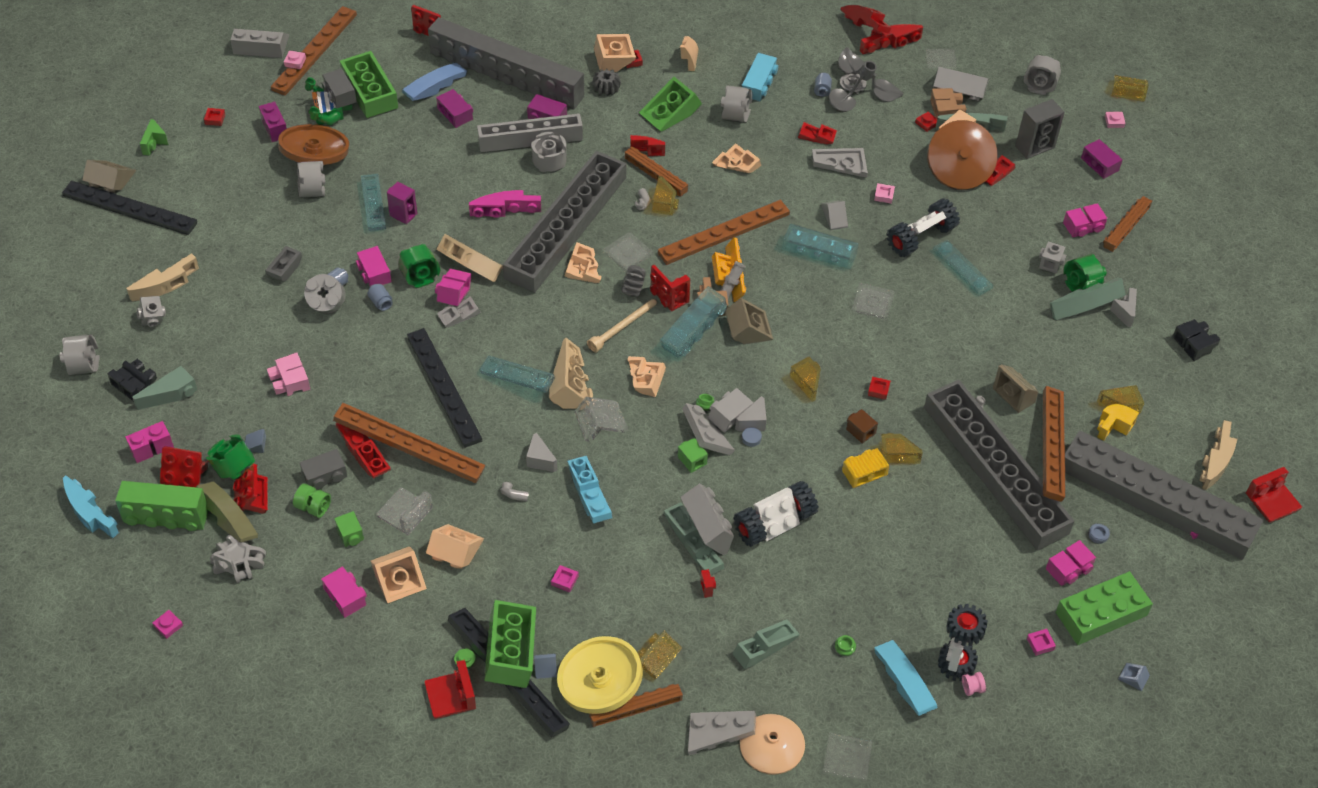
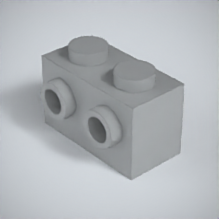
M736 388L731 393L729 391L725 393L719 402L715 401L709 409L711 411L707 418L725 433L736 424V418L754 402Z

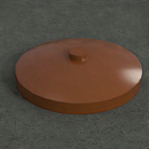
M969 120L952 121L942 126L931 138L927 150L928 165L934 177L943 185L956 190L972 189L984 183L993 173L997 163V147L991 134L978 123Z
M305 124L284 130L279 135L278 148L284 156L293 161H323V165L336 163L347 156L349 141L343 133L333 128Z

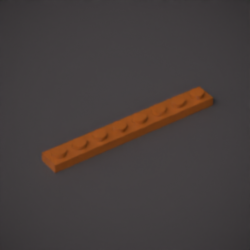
M342 6L301 52L306 55L302 68L287 67L271 85V90L286 96L356 17L357 12Z
M778 200L658 249V254L665 264L668 265L790 215V210L782 200Z
M1046 386L1043 390V496L1062 502L1065 498L1064 392Z
M345 403L341 404L334 415L333 421L473 483H477L485 469V465Z

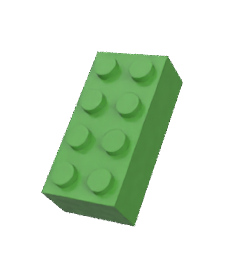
M372 51L340 60V67L353 86L356 101L366 118L398 108L397 93Z
M122 481L115 500L123 522L132 526L144 524L148 527L165 526L169 529L203 530L209 512L203 489L196 487Z
M1129 571L1060 600L1055 613L1076 644L1080 645L1148 616L1153 603Z
M499 600L494 601L489 620L484 681L527 688L533 669L536 607Z

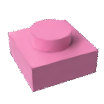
M289 51L284 60V66L301 69L306 59L305 53Z
M1123 112L1105 113L1108 128L1125 127Z
M877 183L874 201L892 204L895 186Z

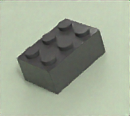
M1053 99L1024 110L1015 147L1026 159L1052 150L1056 146L1065 112Z

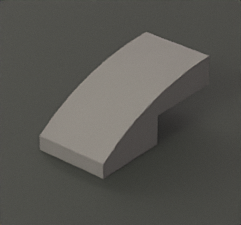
M470 296L458 306L449 305L437 314L445 327L448 328L475 317L481 311Z

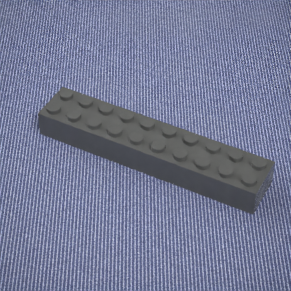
M439 17L428 28L430 53L436 57L439 56L449 62L458 63L464 68L485 74L507 85L518 87L520 90L567 104V108L575 109L584 98V73Z
M595 151L503 263L504 279L535 293L626 179L627 163Z
M956 380L927 394L924 405L925 410L1036 550L1070 534L1074 524L1072 517L1059 501L1043 496V482L960 380Z
M1080 430L1065 453V473L1188 534H1191L1192 531L1198 534L1197 538L1241 560L1244 559L1264 520Z

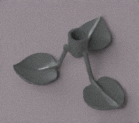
M848 47L840 54L838 59L839 68L846 74L854 73L857 75L860 73V78L848 94L843 89H833L830 92L829 101L834 109L847 112L855 107L856 100L851 95L861 80L867 81L872 78V86L875 88L873 93L883 102L893 101L904 94L896 86L884 79H877L875 81L877 65L873 61L868 60L864 63Z

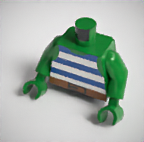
M308 77L306 79L305 89L307 91L313 90L312 98L314 105L308 113L312 120H316L317 125H333L339 120L344 119L343 111L353 110L352 104L337 109L334 102H330L328 92H324L323 88L318 85L315 86L316 81L313 78Z

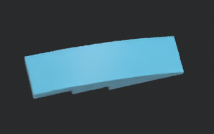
M893 640L874 647L877 657L886 667L887 674L897 684L899 694L918 716L937 708L934 698L920 675Z

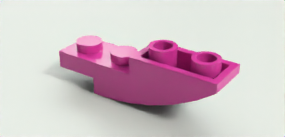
M523 190L497 192L469 202L470 216L475 217L491 216L498 218L505 217L506 211L513 213L541 212V196L524 195Z

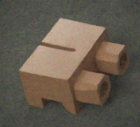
M952 88L932 89L930 101L936 118L940 115L955 114L959 110L966 113L965 105H957L963 102L962 93H954Z

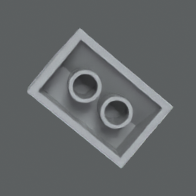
M234 29L230 40L233 54L283 58L289 34Z
M938 67L934 87L937 89L952 88L954 93H962V96L963 94L969 95V99L979 101V98H984L989 79Z
M699 483L681 496V499L705 545L722 555H726L734 538L730 530L732 525L723 517L722 513L724 511L719 503L715 502V494L710 487L706 488Z

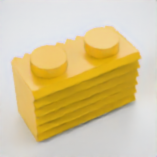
M878 448L875 450L868 449L861 455L848 457L843 462L842 472L851 486L856 488L888 475L889 464Z

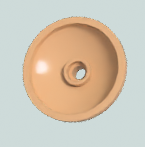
M765 714L756 717L755 735L740 739V750L743 758L752 768L765 774L776 775L786 773L798 765L804 754L805 740L800 728L792 720L777 714ZM770 736H776L777 739H771Z

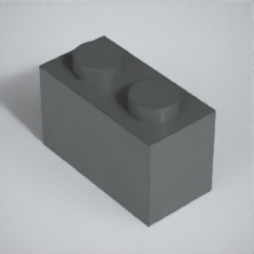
M342 68L323 74V90L328 92L330 102H334L337 109L356 103L355 90Z
M337 449L299 462L306 483L316 489H321L332 482H340L347 477L345 464Z

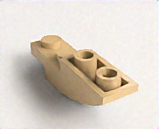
M444 234L436 249L493 282L496 281L503 268L499 263Z
M190 254L162 273L156 269L126 288L130 300L140 301V297L161 296L188 283L187 276L199 269L196 257Z
M1224 420L1222 426L1217 427L1215 438L1218 439V442L1214 443L1209 455L1204 456L1202 466L1205 467V470L1202 471L1200 482H1203V490H1207L1219 480L1234 453L1237 439L1230 437L1232 422Z

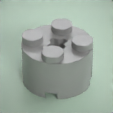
M1035 56L1030 61L1024 75V83L1028 86V90L1041 95L1054 91L1061 75L1060 62L1048 56Z
M727 85L725 90L726 96L721 99V107H724L722 119L747 122L751 111L749 104L752 103V90Z
M544 132L537 135L531 143L534 166L541 172H552L564 168L567 161L566 140L561 135L556 136L553 132Z
M323 161L297 163L299 197L325 196V188L322 186L325 185V175L321 173L323 172Z
M319 274L307 281L304 296L311 308L320 313L329 314L336 312L344 303L345 289L334 277L327 274ZM325 290H326L327 292H329L328 294L325 295L326 298H324L323 296H321V295L324 293Z
M93 335L64 337L62 339L63 352H60V361L65 363L68 375L92 373L98 370L100 356L95 353L98 345Z

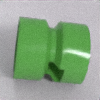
M305 483L297 489L293 498V507L304 512L308 511L309 514L318 518L325 514L331 503V495L322 490L316 491V488Z

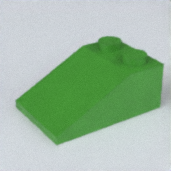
M673 77L639 114L662 132L691 116L701 106L702 102L693 91L676 77Z

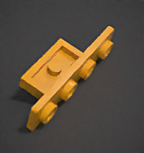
M735 237L725 247L726 255L717 252L712 255L715 284L723 286L726 280L725 277L729 275L735 261L742 263L738 239ZM743 272L738 279V285H735L732 290L733 302H736L745 295L746 287L744 285Z

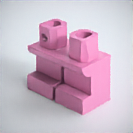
M298 353L275 360L276 366L267 369L270 381L281 378V380L272 383L276 395L286 392L290 396L294 391L302 389L304 392L310 390L308 377Z

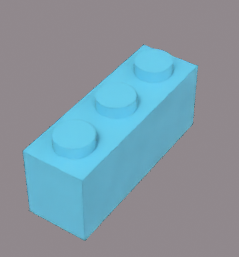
M761 53L757 54L742 84V87L752 90L753 100L761 101L762 96H766L767 86H771L773 74L776 75L778 71L776 57Z

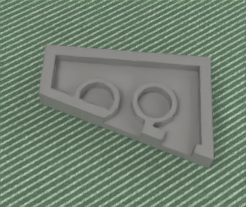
M864 148L812 149L813 167L867 178L868 172Z
M688 403L682 408L700 447L731 455L735 451L716 425L707 418L708 415L700 406Z
M755 711L691 713L688 744L689 755L697 754V751L706 748L708 750L716 748V745L727 741L731 743L755 735Z

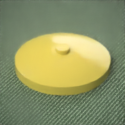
M610 636L591 638L575 646L564 657L558 669V687L564 700L580 712L589 714L610 712L623 706L637 692L643 677L642 663L636 650L622 639Z

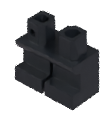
M1195 319L1176 326L1172 336L1193 361L1200 359L1206 353L1210 354L1213 348L1220 342V337L1217 334L1209 336V325L1205 321L1198 323Z
M138 358L131 363L125 360L119 370L115 371L112 369L107 373L111 385L132 401L134 395L150 386L157 379L155 371L151 368L144 373L141 372L145 369V366Z

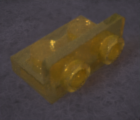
M1114 75L1111 95L1113 97L1144 102L1149 86L1148 80Z
M665 630L659 634L654 633L647 640L648 646L645 649L641 648L637 652L642 668L654 680L661 675L682 649Z

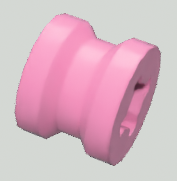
M976 672L972 676L968 674L962 676V685L967 696H971L975 692L984 693L986 691L985 680L981 672Z

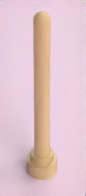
M651 299L601 336H593L587 341L588 347L597 353L603 348L604 342L653 308L657 301Z

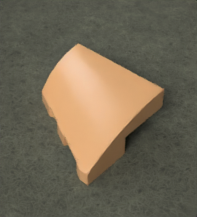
M685 36L680 46L681 59H688V71H695L698 46L692 38Z
M737 144L733 145L726 153L722 152L712 162L714 166L746 173H752L761 166L758 157L749 150H743Z
M576 242L564 276L576 280L600 283L601 276L597 272L598 263L594 258V249Z
M629 356L628 362L631 368L630 372L633 378L634 389L641 394L656 397L666 369L665 364L646 362L645 357Z

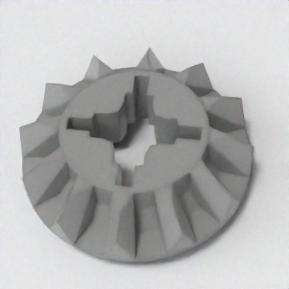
M854 73L843 75L840 79V88H843L846 92L851 91L860 75H855ZM861 80L854 92L856 94L859 91L863 92L867 82Z

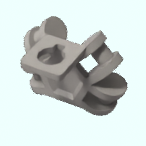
M228 535L225 542L215 544L218 551L210 556V562L214 565V574H220L225 571L235 576L236 583H239L241 579L253 578L249 565L253 568L264 567L263 558L266 557V551L263 548L251 546L244 542L240 543L231 535ZM244 563L246 570L238 572L236 565Z

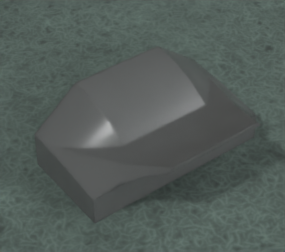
M285 246L265 270L266 274L280 281L288 280L300 264L302 259L301 252Z

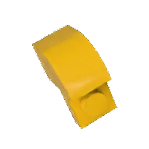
M1120 404L1107 406L1102 411L1099 420L1097 438L1104 441L1112 429L1127 436L1134 426L1139 412Z

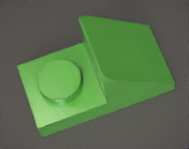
M153 119L150 120L140 142L142 153L150 156L152 150H155L156 144L168 145L165 132Z

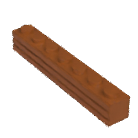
M630 147V149L625 151L626 160L680 197L688 191V184L685 181L683 182L678 176L673 175L670 171L658 165L654 160L639 152L638 149Z
M1144 196L1138 199L1135 205L1131 207L1130 212L1126 213L1125 218H1122L1119 225L1115 226L1114 231L1109 233V237L1104 239L1103 247L1114 252L1151 207L1152 200Z
M671 684L663 689L657 688L653 692H644L639 696L634 695L627 703L613 711L589 714L592 726L596 727L682 701L683 694L679 684Z

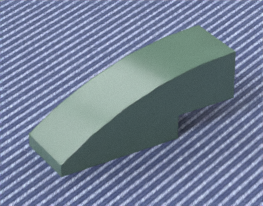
M784 620L759 630L755 633L754 637L738 643L733 655L742 667L747 669L784 648L798 638L800 634L788 620Z

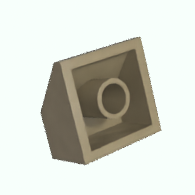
M87 160L82 180L89 182V186L97 188L102 186L105 187V191L115 192V190H122L136 170L106 160Z
M740 298L725 309L727 322L731 330L730 334L735 341L749 344L773 340L766 312L761 308Z
M1001 364L998 367L993 389L1008 404L1020 413L1036 402L1038 391L1020 373L1006 365Z

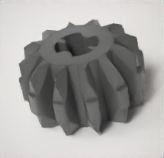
M600 69L599 72H595L592 85L595 92H599V95L603 93L606 96L608 93L613 95L614 92H618L621 80L619 74L614 72V69L611 71Z
M630 265L627 268L622 285V293L631 297L639 296L646 275L645 269L636 265Z

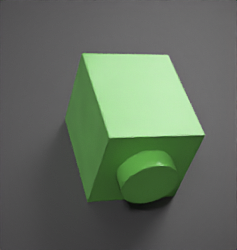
M695 438L684 441L678 446V458L691 473L707 465L708 453L699 446Z
M354 511L334 518L337 531L345 547L349 545L355 546L364 540L362 528Z

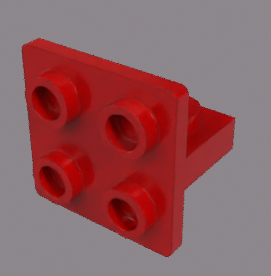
M164 446L161 455L160 484L185 487L200 485V475L208 469V461H202V453Z
M253 463L244 471L239 479L235 480L233 484L234 501L242 511L247 509L264 514L268 510V477L257 474V464Z

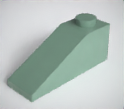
M179 366L132 398L136 408L140 410L183 400L186 397L192 396L197 390L195 379L182 366Z

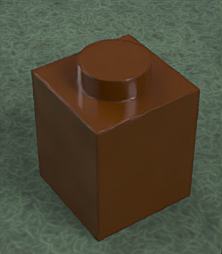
M861 409L848 417L846 430L863 444L876 434L878 422Z

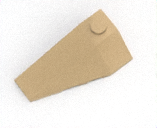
M567 338L563 340L549 386V398L554 404H558L563 409L593 407V392L591 388L587 389L585 381L589 379L588 375L584 374L581 369L584 366L580 348Z

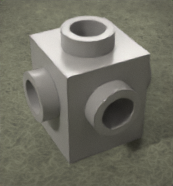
M1048 241L1046 248L1042 247L1039 258L1042 259L1039 268L1056 274L1059 266L1064 265L1067 256L1064 254L1065 247Z
M160 296L140 297L137 318L141 319L142 326L154 327L161 324L166 312L165 307L161 306Z

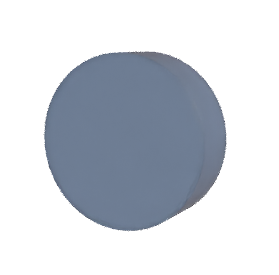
M749 427L743 431L742 441L745 445L754 447L760 444L762 438L760 430Z
M1094 524L1090 527L1088 535L1093 542L1102 544L1108 540L1110 532L1106 526Z

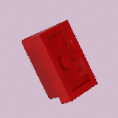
M416 5L411 6L413 30L419 34L422 33L429 36L428 28L438 17L441 18V15Z
M655 264L651 266L650 291L654 296L657 295L660 298L661 304L664 307H668L672 312L690 302L691 279L687 275L670 282Z
M1285 467L1253 479L1246 491V495L1269 523L1295 513L1302 508L1301 504L1284 485L1289 473Z
M465 660L456 662L457 670L454 673L425 680V687L434 719L476 709L475 695Z

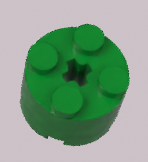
M425 244L413 246L400 252L398 267L409 285L421 288L432 284L436 275L439 276L440 264Z
M1089 254L1067 261L1064 265L1063 274L1067 276V280H1065L1066 285L1074 292L1078 289L1085 290L1098 283L1103 284L1107 271L1104 266H1101L1094 254Z
M238 434L229 436L231 439L226 442L224 439L220 440L207 453L209 457H206V459L220 478L230 477L231 480H234L241 475L242 470L255 462L252 452Z

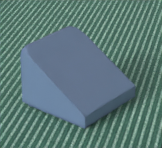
M261 429L246 435L245 443L251 452L264 453L265 430Z
M556 654L534 656L536 679L557 677Z
M1126 663L1118 679L1142 691L1150 675L1146 666Z

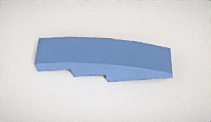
M458 63L443 66L415 80L402 89V93L412 101L434 96L439 93L440 88L451 86L454 79L465 77L467 70Z

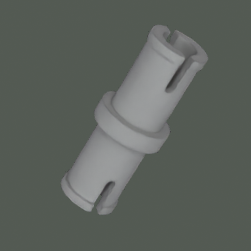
M735 261L729 275H726V280L720 291H727L728 298L734 286L738 285V279L746 267L738 261Z

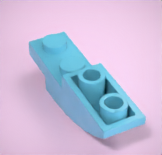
M587 456L569 460L568 466L587 516H590L593 523L611 519L612 512L599 487V481Z
M64 476L63 483L66 495L78 519L92 533L100 528L110 537L114 538L119 533L115 519L104 515L95 502L96 496L90 490H84L76 479L71 480L69 477Z

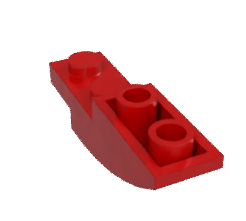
M846 5L840 8L845 17L853 20L855 25L872 27L873 31L878 34H882V32L890 33L891 27L883 22L885 14L860 5Z
M915 24L891 25L889 34L883 32L878 34L871 30V36L861 39L859 51L864 55L880 48H886L889 45L897 48L913 41L917 42L922 38L923 26Z
M335 423L337 430L345 440L346 446L369 476L374 479L391 470L372 439L369 440L366 435Z

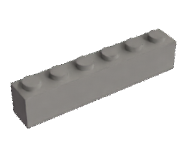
M580 114L477 125L480 152L531 147L535 137L544 132H553L556 136L561 135L566 142L583 140V125Z

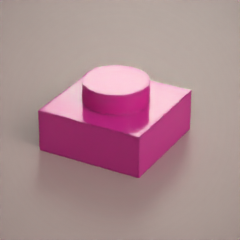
M560 565L551 580V586L571 592L579 577V572Z
M170 610L152 622L153 626L166 639L183 626L182 621Z
M1047 629L1027 635L1026 639L1035 656L1055 650L1056 645Z

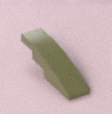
M213 481L196 486V488L203 489L207 501V509L218 517V526L240 543L258 538V534L249 519L219 485Z

